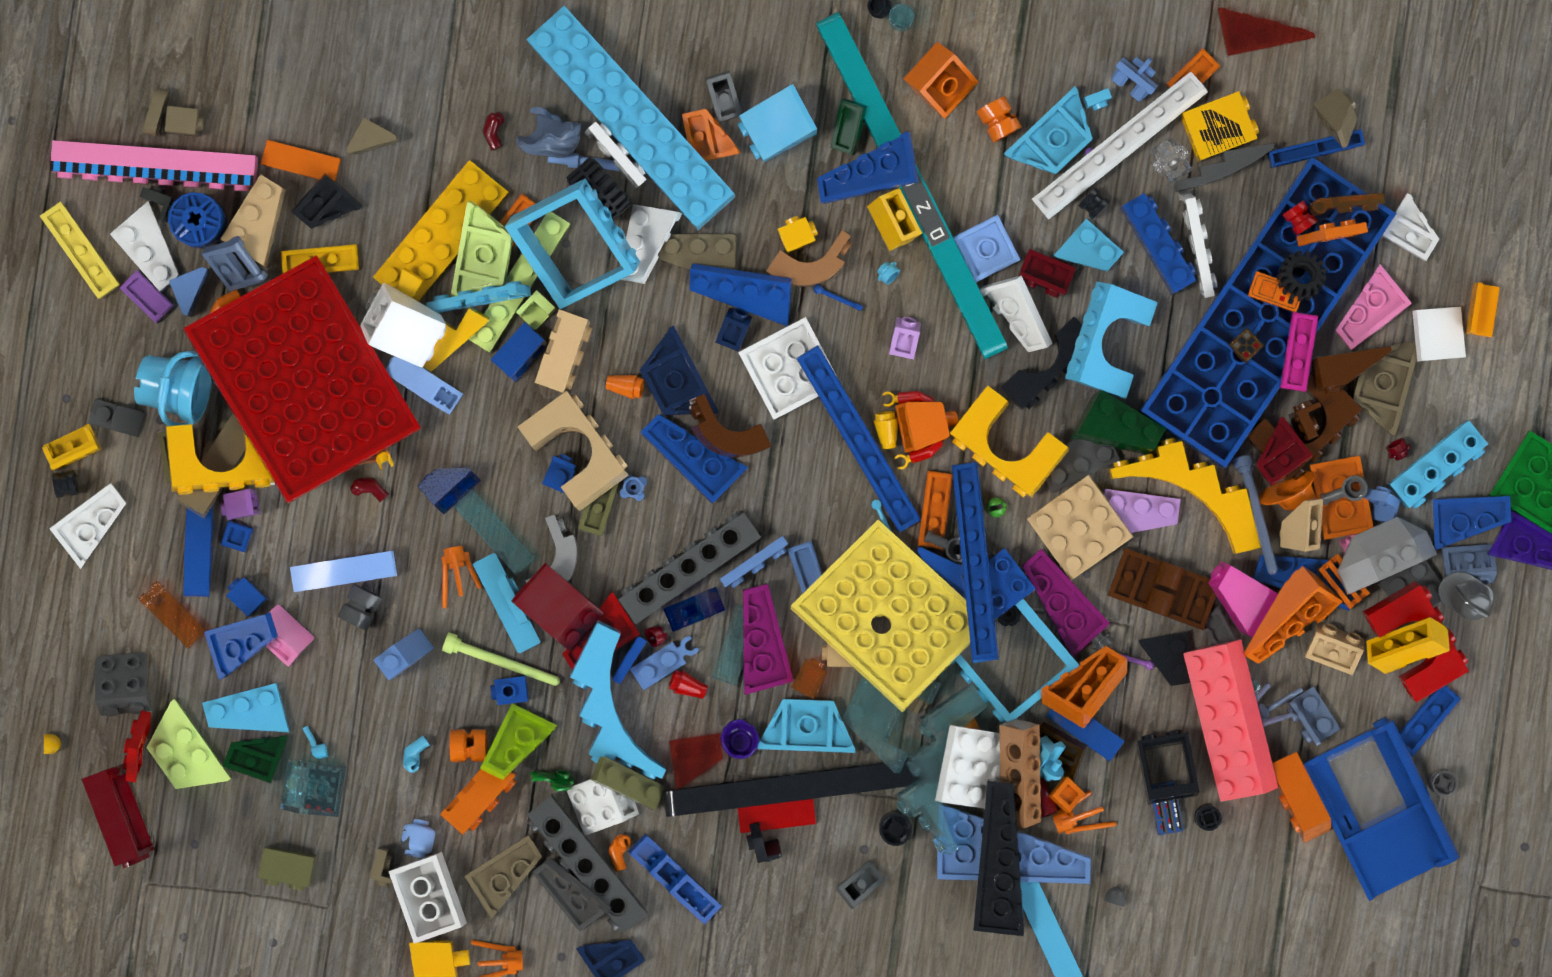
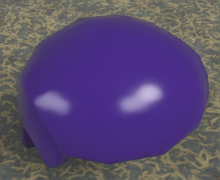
M743 719L730 721L723 728L720 741L723 750L729 756L741 760L750 757L757 750L759 736L753 725Z

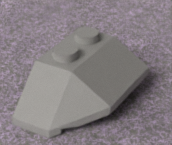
M1395 517L1351 537L1337 573L1348 595L1434 557L1437 553L1427 531L1399 517Z

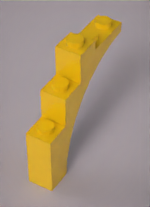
M1175 438L1160 441L1161 446L1155 448L1157 458H1154L1152 453L1138 457L1139 462L1129 464L1127 459L1113 463L1114 468L1108 469L1111 479L1130 476L1150 477L1170 482L1191 493L1203 502L1218 519L1228 537L1233 554L1261 548L1247 489H1240L1239 485L1224 488L1225 493L1221 494L1215 465L1208 466L1207 461L1193 464V470H1189L1183 441L1176 442Z

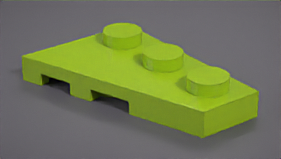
M512 703L480 769L503 780L558 725Z

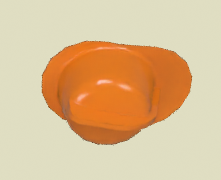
M1304 471L1296 480L1290 478L1266 488L1258 496L1260 504L1274 505L1278 503L1283 509L1294 511L1304 500L1316 499V494L1312 487L1314 474L1311 471Z

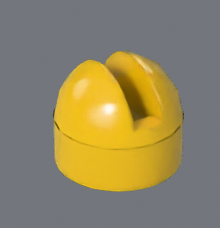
M44 734V754L56 753L61 747L60 738L54 734Z

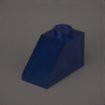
M440 468L426 475L417 486L441 513L445 514L482 480L470 468Z
M714 587L663 608L674 632L725 611L717 588Z

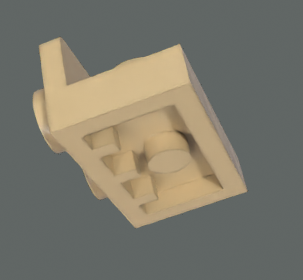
M1320 622L1315 626V633L1306 650L1305 658L1353 675L1364 652L1365 640L1357 633H1347L1331 623Z

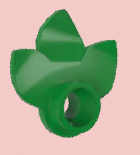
M556 770L555 773L546 771L530 772L532 782H550V786L557 792L570 790L575 781L570 776L571 773L564 770Z

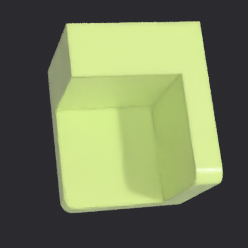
M536 290L516 313L534 330H537L556 308Z

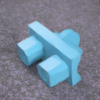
M1047 736L1040 738V777L1048 782L1051 779L1060 780L1064 774V770L1061 767L1062 762L1058 759L1066 747L1062 741L1054 744Z

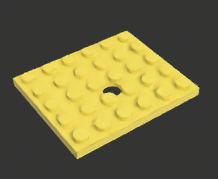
M879 520L842 554L790 607L794 613L901 712L970 645L966 600ZM885 616L891 623V629L887 633L879 634L873 630L871 621L875 617Z

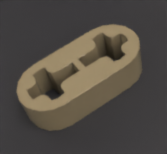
M161 88L155 89L144 123L143 134L157 137L168 105L170 91Z

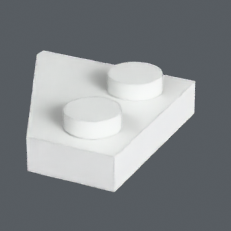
M1406 193L1395 211L1397 214L1382 237L1421 260L1427 261L1439 238L1427 223L1423 213L1417 208L1412 200V196Z

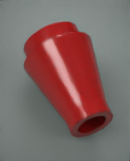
M675 670L668 689L673 690L674 694L703 699L708 685L703 684L684 670L681 672Z

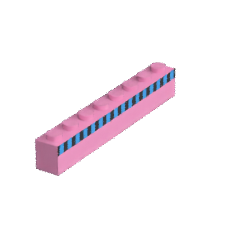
M52 140L50 171L57 173V178L72 179V175H82L83 180L97 181L98 176L108 177L107 181L118 183H123V178L133 179L135 184H148V180L158 181V185L173 186L174 182L184 183L183 187L199 188V184H208L209 189L224 190V186H234V191L249 192V189L257 181L259 158L256 155Z

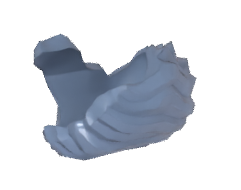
M542 107L531 108L529 112L536 114L538 126L527 137L517 136L516 144L518 147L530 155L555 158L570 156L579 145L581 123L564 122L557 114H552Z

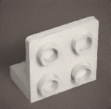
M591 779L576 784L570 790H567L584 835L611 827L639 815L634 801Z

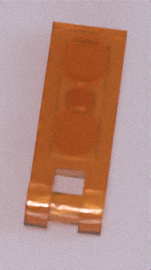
M1384 193L1320 198L1313 201L1309 209L1315 216H1319L1332 209H1337V213L1353 212L1352 208L1362 207L1363 211L1378 210V205L1385 203Z
M156 580L151 585L152 588L146 594H141L138 599L187 648H190L207 630ZM158 595L164 599L159 606L153 602Z

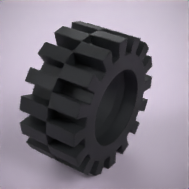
M1297 251L1295 255L1294 253L1289 254L1278 270L1277 280H1280L1278 283L1279 289L1284 287L1282 293L1284 295L1288 292L1291 293L1289 298L1292 300L1295 296H1298L1297 301H1302L1304 297L1306 301L1310 300L1312 296L1315 297L1324 285L1327 277L1325 275L1327 272L1326 267L1321 268L1324 264L1323 261L1317 262L1318 256L1315 254L1312 258L1309 257L1310 252L1305 251L1304 255H1302L1301 251ZM1297 268L1306 270L1311 276L1310 282L1302 284L1296 281L1293 277V270Z

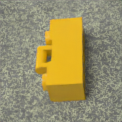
M1431 617L1389 632L1381 638L1375 637L1366 641L1368 664L1384 674L1404 668L1407 664L1418 660L1429 659L1450 651L1447 628Z

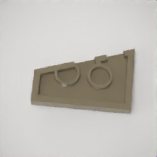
M671 234L668 241L664 242L659 251V260L690 270L692 264L736 270V234Z
M527 835L464 876L491 919L543 856L530 835Z

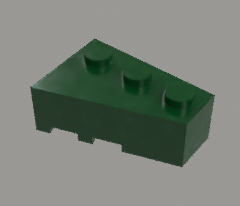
M1100 390L1092 395L1070 438L1147 455L1155 450L1166 428Z

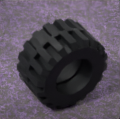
M591 157L587 158L566 177L570 186L586 179L591 188L597 191L598 198L603 206L609 209L613 221L631 206V201L626 193L605 169Z

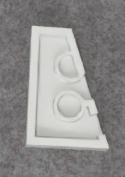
M595 122L584 132L589 139L594 136L598 140L596 142L599 146L598 148L604 155L612 156L615 159L613 161L614 165L636 188L646 180L643 176L645 174L643 168L637 162L632 164L626 157L629 154L622 144H615L610 138L612 133L603 123L599 125Z
M149 201L110 233L160 292L170 285L169 280L180 276Z
M633 204L626 240L630 247L636 250L635 254L640 263L633 274L620 280L645 284L659 258V251L664 242L668 241L671 236L670 231L674 223L679 221L682 213Z
M1022 275L984 285L979 289L983 296L987 295L994 303L993 309L998 315L1002 313L1010 323L1009 329L1028 352L1044 349L1052 344Z
M111 482L49 529L81 569L127 502Z

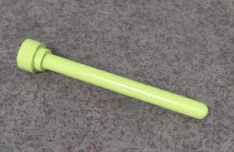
M451 632L447 634L442 648L443 652L449 654L461 652L553 686H557L560 683V678L556 675L461 642L462 639L457 638L458 635Z

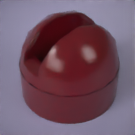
M656 625L646 629V638L652 647H658L666 641L668 634L663 632V626Z

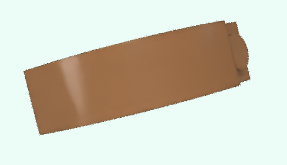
M842 230L826 255L817 261L809 263L799 262L780 250L766 270V273L773 276L792 278L791 286L808 287L821 284L836 275L845 265V262L839 259L838 255L844 256L852 244L848 241L851 236Z

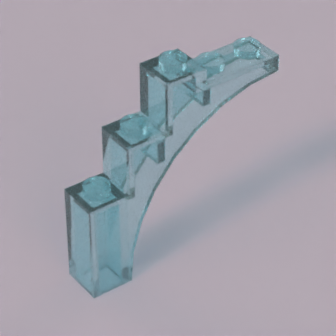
M974 685L965 686L918 718L921 723L919 728L922 734L927 739L930 737L931 741L908 755L907 758L910 763L907 765L915 777L919 776L920 779L895 795L899 800L896 805L904 816L908 814L909 817H916L920 814L921 817L918 818L920 824L926 831H931L934 839H932L934 846L940 853L943 851L945 854H952L958 850V847L949 831L943 802L935 801L950 725L966 727L975 716L987 707Z

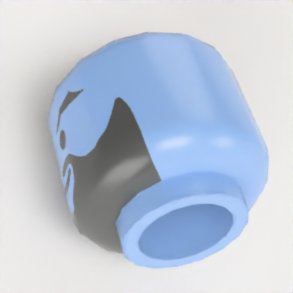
M414 819L413 823L404 825L400 847L405 850V855L424 858L425 854L432 852L436 833L433 828L428 827V821Z

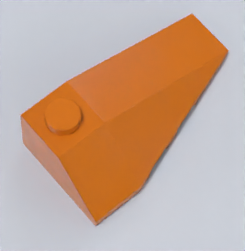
M1302 566L1284 583L1244 652L1245 656L1258 664L1283 648L1285 640L1291 636L1297 635L1299 637L1305 633L1303 628L1313 621H1316L1317 624L1323 621L1343 601L1316 574Z

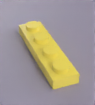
M61 201L40 215L98 299L103 298L120 286L115 276Z

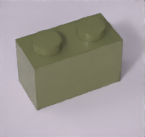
M266 846L263 849L258 878L264 879V884L279 886V882L289 884L290 889L304 891V887L308 888L311 886L317 856Z

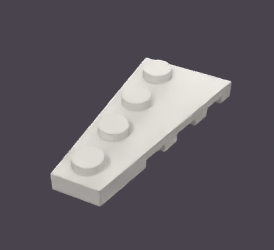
M1188 190L1178 192L1179 200L1186 204L1187 209L1183 212L1184 222L1187 229L1191 230V235L1188 238L1193 255L1196 254L1194 265L1200 292L1204 298L1215 296L1213 288H1217L1215 274L1210 273L1209 264L1212 263L1210 249H1205L1204 239L1208 237L1205 224L1200 223L1199 215L1203 214L1200 199L1196 200Z

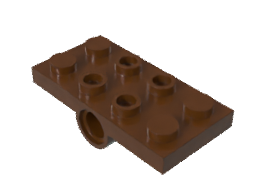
M1124 548L1107 596L1204 630L1216 594L1208 584L1209 578Z

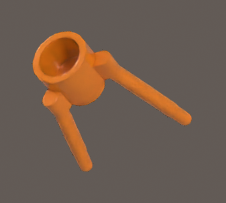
M463 546L443 549L444 556L441 557L443 565L442 608L444 609L447 608L448 565L449 569L454 570L456 586L460 597L463 596L459 568L464 567V562L478 589L482 588L470 561L469 552H464Z
M1090 790L1086 791L1078 803L1090 796L1092 792ZM1103 807L1075 816L1073 811L1066 813L1061 808H1057L1058 813L1052 815L1059 834L1066 832V835L1074 832L1117 825L1113 821L1076 826V821L1103 812Z
M471 940L472 945L507 952L502 953V960H487L477 963L478 966L502 965V969L505 970L478 977H500L508 974H517V971L523 970L522 950H516V946H504Z

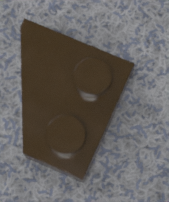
M1043 722L1039 726L1040 738L1047 736L1054 744L1060 741L1064 743L1066 747L1058 759L1062 762L1063 777H1069L1074 782L1088 745Z

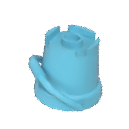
M196 351L179 352L172 358L145 356L139 365L136 379H140V388L134 387L136 403L158 409L161 420L167 426L192 424L193 428V423L196 424L206 410L212 388V378ZM186 357H193L191 360L181 359ZM165 411L179 415L180 419L187 423L172 422L167 418Z

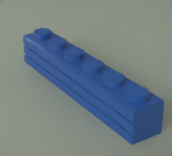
M1362 129L1352 132L1348 146L1342 148L1334 137L1331 136L1269 151L1267 155L1270 168L1308 160L1311 157L1316 158L1365 145Z

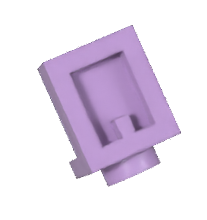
M897 317L889 354L914 360L921 322H917L916 319L911 317Z

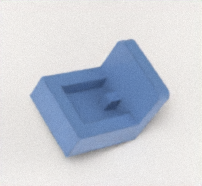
M1376 486V490L1368 488L1364 498L1373 503L1371 511L1372 520L1386 522L1395 518L1401 500L1392 495L1391 490L1380 486Z

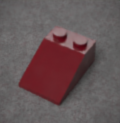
M546 563L541 566L511 600L513 604L569 651L603 614L587 596Z

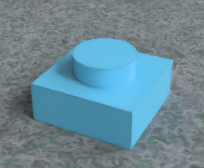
M1107 88L1084 97L1083 102L1086 109L1092 107L1096 111L1108 106L1107 101L1112 96Z

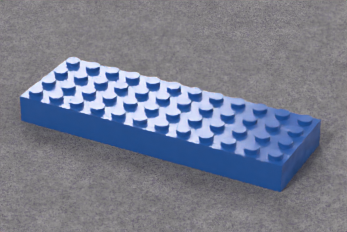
M1309 158L1138 412L1165 427L1166 431L1221 468H1226L1280 388L1292 311L1247 296L1255 272L1277 278L1278 270L1289 254L1294 253L1295 255L1297 251H1301L1302 255H1304L1305 251H1308L1311 258L1314 254L1317 255L1316 261L1322 260L1324 263L1321 268L1326 267V280L1315 297L1312 296L1307 301L1304 297L1297 309V313L1318 316L1317 333L1397 213L1315 158ZM1304 200L1308 206L1307 211L1314 215L1318 222L1299 235H1296L1292 230V223L1286 221L1283 214ZM1355 219L1356 224L1364 222L1367 224V233L1298 246L1297 236L1319 231V225L1334 223L1335 227H1339L1340 222ZM1301 268L1293 270V277L1296 281L1302 284L1310 282L1311 276L1306 270ZM1246 332L1250 335L1247 339L1244 336ZM1241 336L1246 340V344H1243V346H1246V350L1242 353L1238 351L1242 346L1238 340ZM1253 337L1255 341L1248 345L1247 341ZM1236 342L1240 344L1237 348L1234 346ZM1256 342L1260 345L1257 349L1253 346ZM1247 346H1251L1255 351L1251 354L1247 350ZM1245 352L1249 354L1247 358L1243 355Z

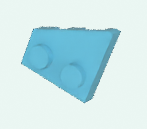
M1085 219L1053 256L1060 260L1074 262L1107 272L1124 252L1091 222Z

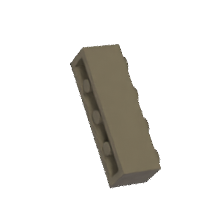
M234 414L229 419L226 417L223 419L217 429L220 432L215 440L210 439L204 449L206 455L199 462L209 470L215 472L230 471L236 468L245 456L244 431ZM219 487V491L204 492L203 489L193 490V493L179 495L176 492L178 495L177 501L204 519L224 487Z

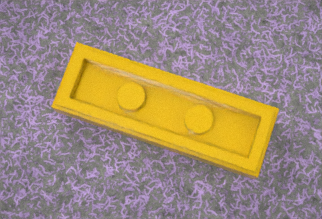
M357 244L281 251L283 273L316 255L327 273L359 270Z

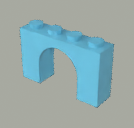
M1096 281L1065 378L1098 391L1102 390L1111 396L1126 399L1134 375L1111 366L1105 360L1102 353V338L1107 327L1120 318L1135 324L1150 326L1158 302L1115 285Z

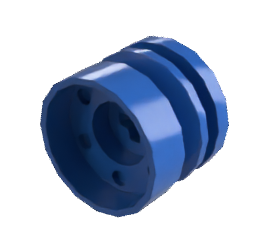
M191 192L180 196L174 201L169 210L168 224L172 234L179 241L193 248L205 249V247L213 246L221 240L227 228V217L224 209L216 200L203 193ZM193 214L201 216L199 225L190 223L193 220Z

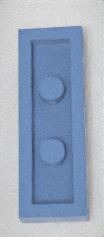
M783 536L720 578V581L725 587L730 585L733 589L745 580L743 578L744 574L750 570L755 574L766 565L763 561L770 556L775 560L787 552L784 547L788 543Z

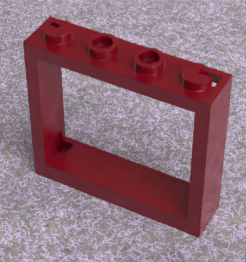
M121 764L81 780L114 866L122 864L124 869L149 858V852L155 850L130 783L125 781L126 773L122 769L123 765Z

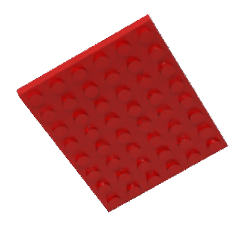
M317 255L183 328L184 333L287 504L421 429L373 347L368 345L361 327Z

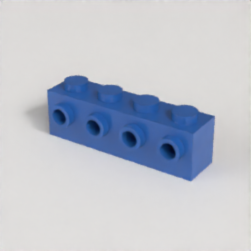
M1143 193L1124 204L1120 208L1170 294L1173 295L1195 282L1194 276L1197 272L1190 261L1186 263L1181 254L1184 251L1178 240L1173 241L1168 232L1171 229L1164 217L1160 219L1155 210L1158 207L1151 196L1147 197Z

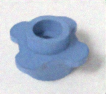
M628 474L629 476L623 479V489L620 490L621 497H632L636 501L643 500L645 496L643 493L644 486L647 485L646 478L643 476L639 478L632 477L631 474ZM632 485L636 486L635 490L631 489Z

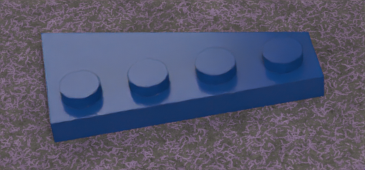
M907 131L893 141H887L880 145L879 148L857 157L858 159L848 164H843L818 177L817 182L821 203L827 204L918 183L911 133Z
M692 264L690 268V291L788 326L790 322L792 278Z
M659 414L640 432L711 504L748 469L747 466L738 463L730 457L722 456L709 450L695 436Z
M1259 555L1252 577L1254 580L1282 588L1291 575L1304 566L1316 574L1336 594L1317 570L1328 560L1274 556L1278 570L1276 574L1271 575L1267 571L1264 556ZM1337 561L1333 563L1335 567L1338 569L1339 564L1337 563ZM1328 567L1326 572L1347 598L1352 601L1354 599L1352 595H1347L1343 584ZM1344 602L1338 606V608L1350 611Z

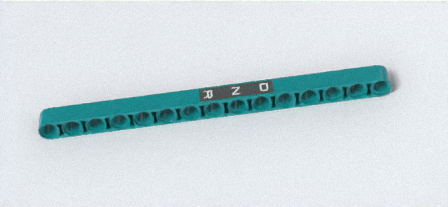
M836 12L816 22L817 29L854 102L867 106L864 122L877 148L887 141L891 142L900 137L899 135L901 134L840 13ZM916 165L918 183L898 188H900L920 227L921 235L982 356L987 360L1008 349V346Z

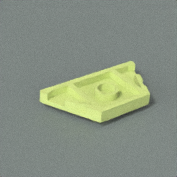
M468 201L466 205L450 297L458 296V292L473 290V292L482 291L483 287H498L506 283L513 239L501 223L473 201Z
M173 699L146 747L175 789L232 779L176 699Z

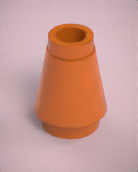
M608 375L606 390L633 400L641 398L643 395L645 380L644 378H639V375Z

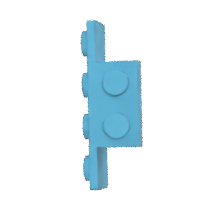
M492 553L475 562L473 566L516 651L522 653L538 645L540 639L529 617L511 602L519 588L513 577L508 578L496 553Z

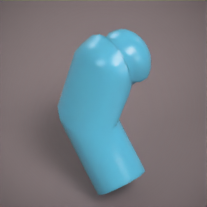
M424 735L404 749L403 766L408 772L414 773L418 771L420 767V752L430 746Z

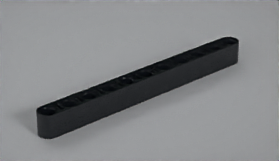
M938 756L672 789L663 791L666 817L938 783L940 771Z

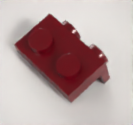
M1028 249L1018 276L1022 275L1027 287L1035 289L1036 286L1046 289L1045 294L1058 299L1060 295L1063 297L1066 295L1076 268Z

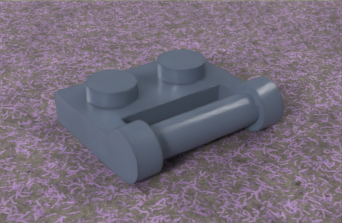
M239 236L233 237L224 243L205 247L202 252V256L229 291L259 284L268 276L263 268H259L243 246L244 242ZM232 252H235L238 255V257L241 259V261L244 263V265L247 267L251 274H248L246 272V270L243 268L241 263L238 261V259Z

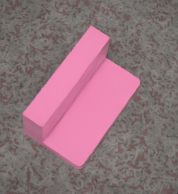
M276 605L270 612L278 637L266 647L289 667L314 640V636L284 608Z

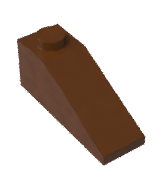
M1391 346L1317 357L1311 361L1316 392L1324 390L1325 394L1340 392L1341 387L1351 382L1392 351Z

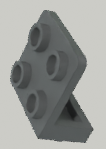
M145 653L109 655L96 658L95 702L101 716L112 717L124 713L140 714L141 710L151 711V700L147 691V657Z

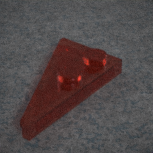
M1223 7L1217 9L1227 57L1315 38L1314 33L1306 29L1283 25L1280 22L1226 10Z

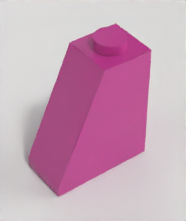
M1222 561L1213 569L1208 583L1238 630L1253 638L1278 593Z

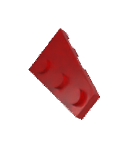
M612 592L599 608L603 614L598 620L620 630V637L615 647L616 650L640 635L614 592ZM596 622L570 651L566 649L562 655L572 670Z

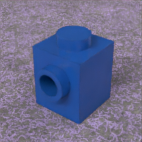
M526 676L495 679V685H490L492 700H497V705L529 701Z

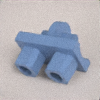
M1136 56L1132 63L1123 57L1115 66L1117 69L1111 78L1112 81L1121 87L1128 78L1133 80L1137 85L1130 94L1139 102L1148 94L1151 95L1159 86L1147 76L1149 75L1152 78L1156 71L1149 67L1153 61L1150 57L1143 62Z

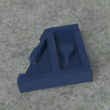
M632 939L581 945L576 948L594 977H623L646 961Z

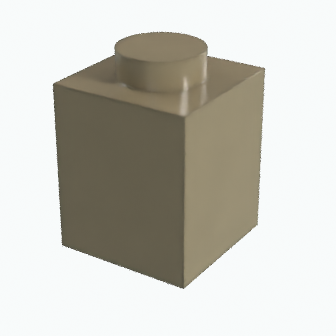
M167 106L165 132L168 134L199 137V131L204 129V116H201L200 110Z

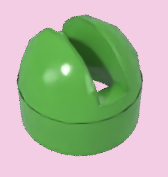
M999 497L991 498L986 504L987 513L995 518L1003 516L1007 509L1005 501ZM1003 505V508L991 511L990 506Z

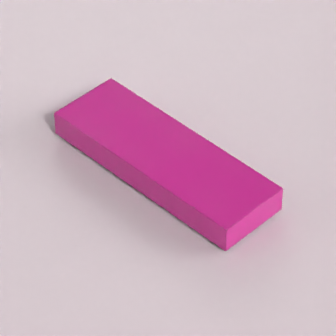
M1292 312L1280 388L1306 392L1318 316Z

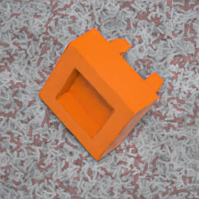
M1063 777L1049 797L1062 810L1070 813L1085 793L1069 777Z

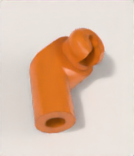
M619 834L608 848L615 872L627 868L623 854L631 845V839L628 835Z

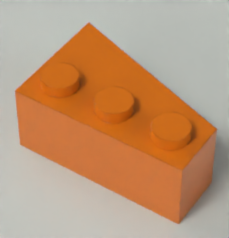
M1295 752L1272 763L1278 790L1281 794L1278 798L1284 810L1288 809L1292 817L1290 822L1295 832H1299L1303 842H1308L1331 831V818L1298 753Z
M480 769L440 815L462 835L468 829L474 831L483 821L480 818L485 810L491 812L500 802L497 799L498 795L502 791L508 793L517 783L513 779L517 774L512 771L502 780Z

